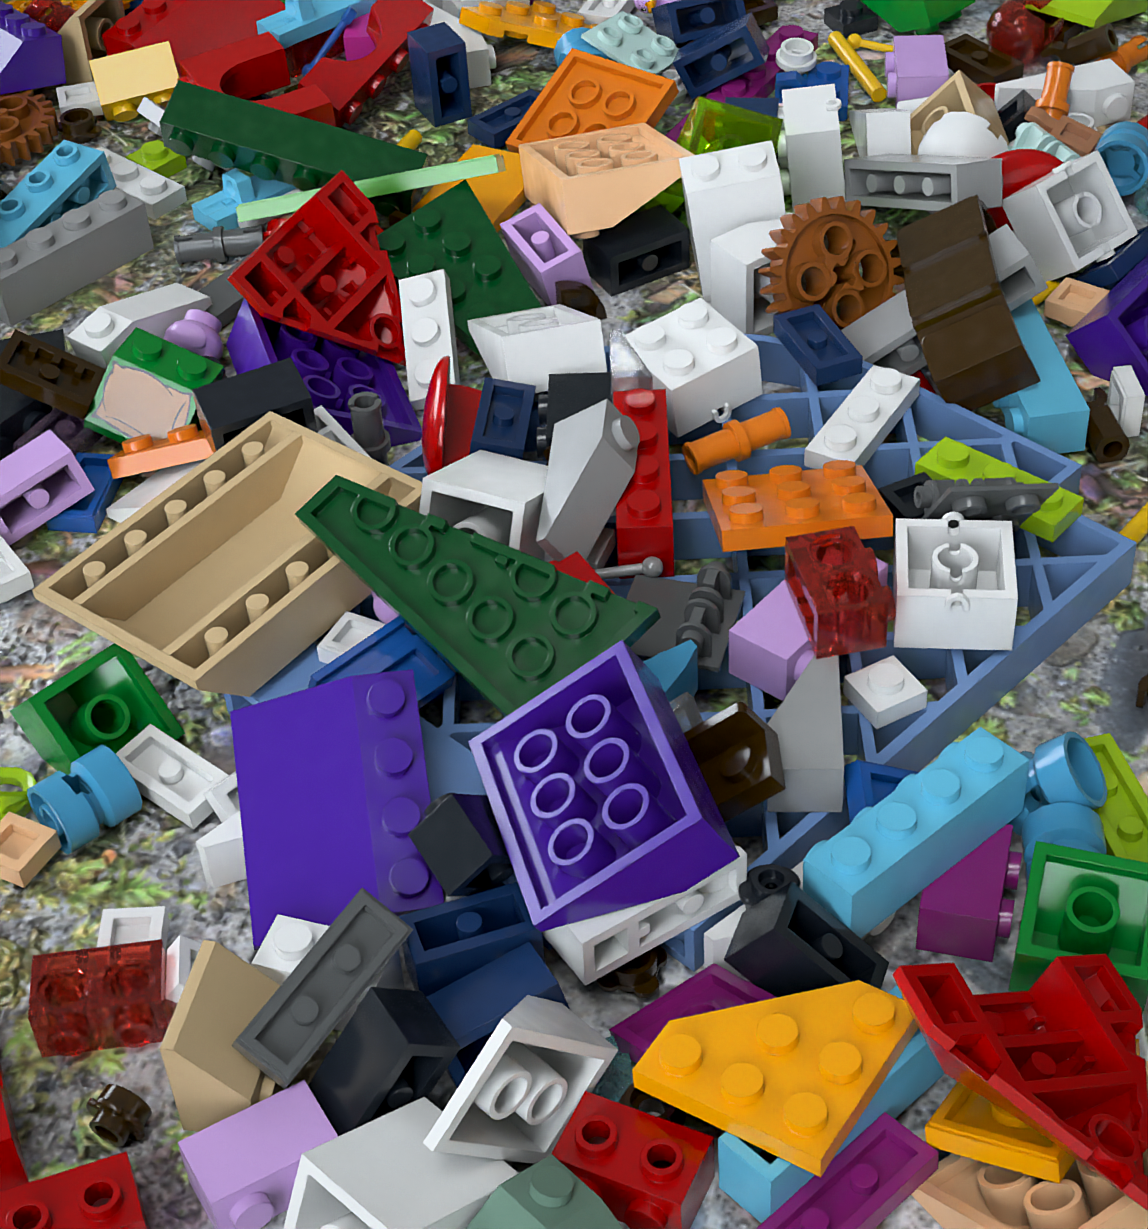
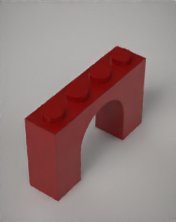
M269 31L178 61L182 77L177 78V81L181 80L244 100L291 85L284 47ZM316 83L270 99L251 101L336 127L332 101Z

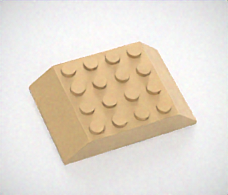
M269 411L32 591L35 599L196 690L250 697L334 626L346 611L350 612L371 594V589L306 529L295 513L335 475L394 498L399 505L419 512L422 482Z

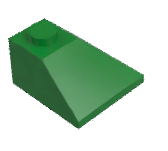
M115 643L10 710V713L41 758L55 770L67 775L70 774L71 763L100 745L110 748L116 754L149 724H152L174 740L185 734L132 653Z

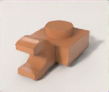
M1031 106L1024 117L1027 121L1038 124L1081 157L1092 153L1102 136V133L1065 115H1062L1060 120H1057L1048 115L1045 110L1036 106Z

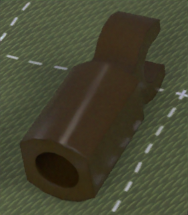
M1107 23L1071 37L1067 43L1061 41L1050 42L1040 54L1042 58L1056 55L1061 59V62L1078 66L1117 51L1118 38L1112 25Z
M1100 387L1094 388L1093 401H1086L1090 408L1086 440L1100 463L1120 461L1128 453L1130 448L1129 439L1107 404L1106 392Z

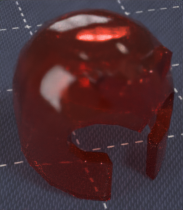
M1006 0L989 17L986 24L985 37L988 45L1023 62L1024 65L1031 64L1041 56L1040 53L1048 43L1057 41L1063 30L1064 18L1058 19L1049 27L1048 38L1044 42L1045 21L1031 14L1024 6L1033 5L1041 10L1052 0Z

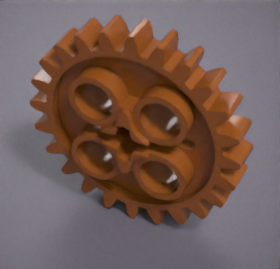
M27 90L21 94L19 91L0 95V164L6 162L10 166H16L15 159L21 158L29 161L31 160L30 152L43 153V145L53 144L52 137L58 135L56 126L58 125V120L52 101H45L44 94L34 96L33 90Z
M844 196L828 199L821 197L811 199L810 203L795 205V214H787L780 217L784 229L770 230L769 236L776 243V247L765 248L761 251L765 257L771 260L770 267H764L758 271L759 274L770 278V284L760 289V294L773 295L774 301L766 308V313L779 312L782 314L819 304L840 330L895 296L896 294L892 292L893 286L905 282V279L894 275L893 268L901 265L900 258H891L890 251L898 244L897 239L885 241L883 238L888 229V223L873 225L876 211L874 209L861 211V201L845 202ZM825 235L828 239V249H826L824 245ZM859 263H861L862 266V277L859 273ZM802 274L804 275L806 280L805 291L803 290L801 285ZM837 303L840 306V317H838L836 312Z

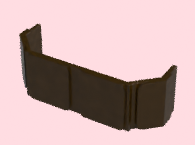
M978 195L968 197L909 224L897 231L896 234L900 261L905 277L904 285L909 314L934 383L946 403H955L969 411H973L1041 381L1022 342L1001 288L989 235L998 229L989 209L979 199Z

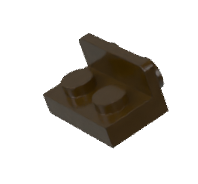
M16 329L0 355V384L82 420L86 418L106 372V369Z
M737 702L684 732V736L724 823L786 789L778 734L745 703Z

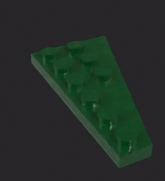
M466 179L377 235L380 249L387 250L398 290L399 280L441 269L445 270L450 279L455 337L481 358L482 356L469 332L467 320L542 307Z
M335 475L295 513L306 529L504 717L619 641L623 640L631 647L661 618L656 607L639 600L637 603L611 593L608 587L591 580L588 583L558 571L553 564L474 532L471 535L450 526L447 520L430 513L427 516L399 505L394 498L339 475Z

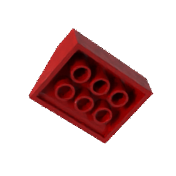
M143 0L142 4L132 12L118 19L115 25L102 34L108 56L169 41L180 78L182 75L178 61L258 35L256 21L285 10V4L280 0Z

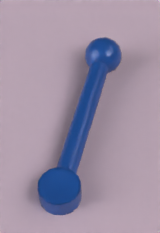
M349 7L343 13L341 21L313 61L302 68L303 77L322 57L327 55L346 26L354 20L357 12L353 8Z

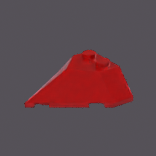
M341 170L235 268L227 280L261 317L406 366L400 296L387 250L380 249L374 228L379 223L376 210L370 200L346 173Z
M1107 954L1057 956L1028 991L973 995L954 962L900 965L896 969L893 977L914 1021L945 1074L1038 1131L1145 1210H1148V1176L1144 1175L1143 1153L1148 1149L1146 1062L1144 1058L1136 1053L1135 1037L1143 1028L1142 1008Z

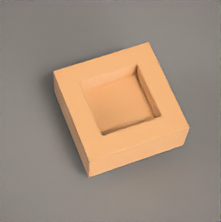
M1066 277L1045 300L1043 316L1060 321L1069 327H1074L1110 290Z
M8 812L0 821V878L25 888L62 847L57 830Z

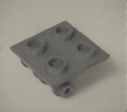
M1013 477L985 478L984 480L982 478H974L971 484H969L967 479H958L956 483L954 480H926L924 486L915 487L914 503L917 508H924L925 514L921 519H942L946 513L959 512L964 516V520L1012 521L1014 533L1019 530V526L1025 520L1040 510L1041 505L1059 489L1058 483L1024 484L1023 482H1016ZM950 520L948 522V527L950 528L959 526L957 520Z
M712 561L708 565L701 567L697 575V584L635 575L626 599L635 603L639 600L658 608L661 618L630 647L631 650L640 659L647 660L660 652L667 651L691 639L697 645L698 669L719 672L729 645V630L736 624L745 598V591L732 589V579L729 570L725 564L718 561Z

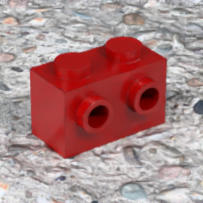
M587 1091L584 1092L551 1153L603 1200L618 1221L625 1223L630 1229H690L715 1177L713 1136Z
M127 1151L1 1191L0 1229H149L140 1190Z

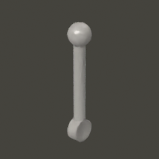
M650 556L642 563L594 570L602 580L640 574L654 578L662 573L663 563L659 558Z

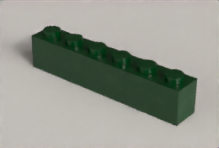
M178 80L159 121L164 147L170 148L179 155L197 156L210 160L223 168L233 167L253 173L256 177L263 180H277L293 185L300 191L322 188L341 170L355 182L428 167V154L181 80ZM424 187L370 197L368 199L374 205L375 210L386 217L395 210L410 215L413 213L414 206L419 202Z

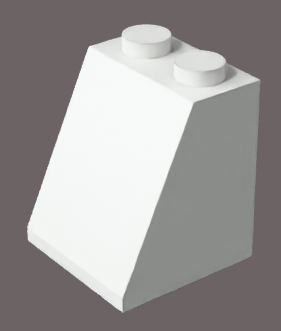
M772 140L679 158L689 236L705 302L711 301L710 240L747 223L780 219L782 215H786L781 175Z
M479 450L423 477L419 513L426 516L430 513L447 520L450 526L471 535L474 532L545 561L546 551L536 543L548 466Z
M422 1097L302 1153L283 1229H465L501 1183L519 1173L500 1159L433 1152L423 1142L443 1111L427 1098Z

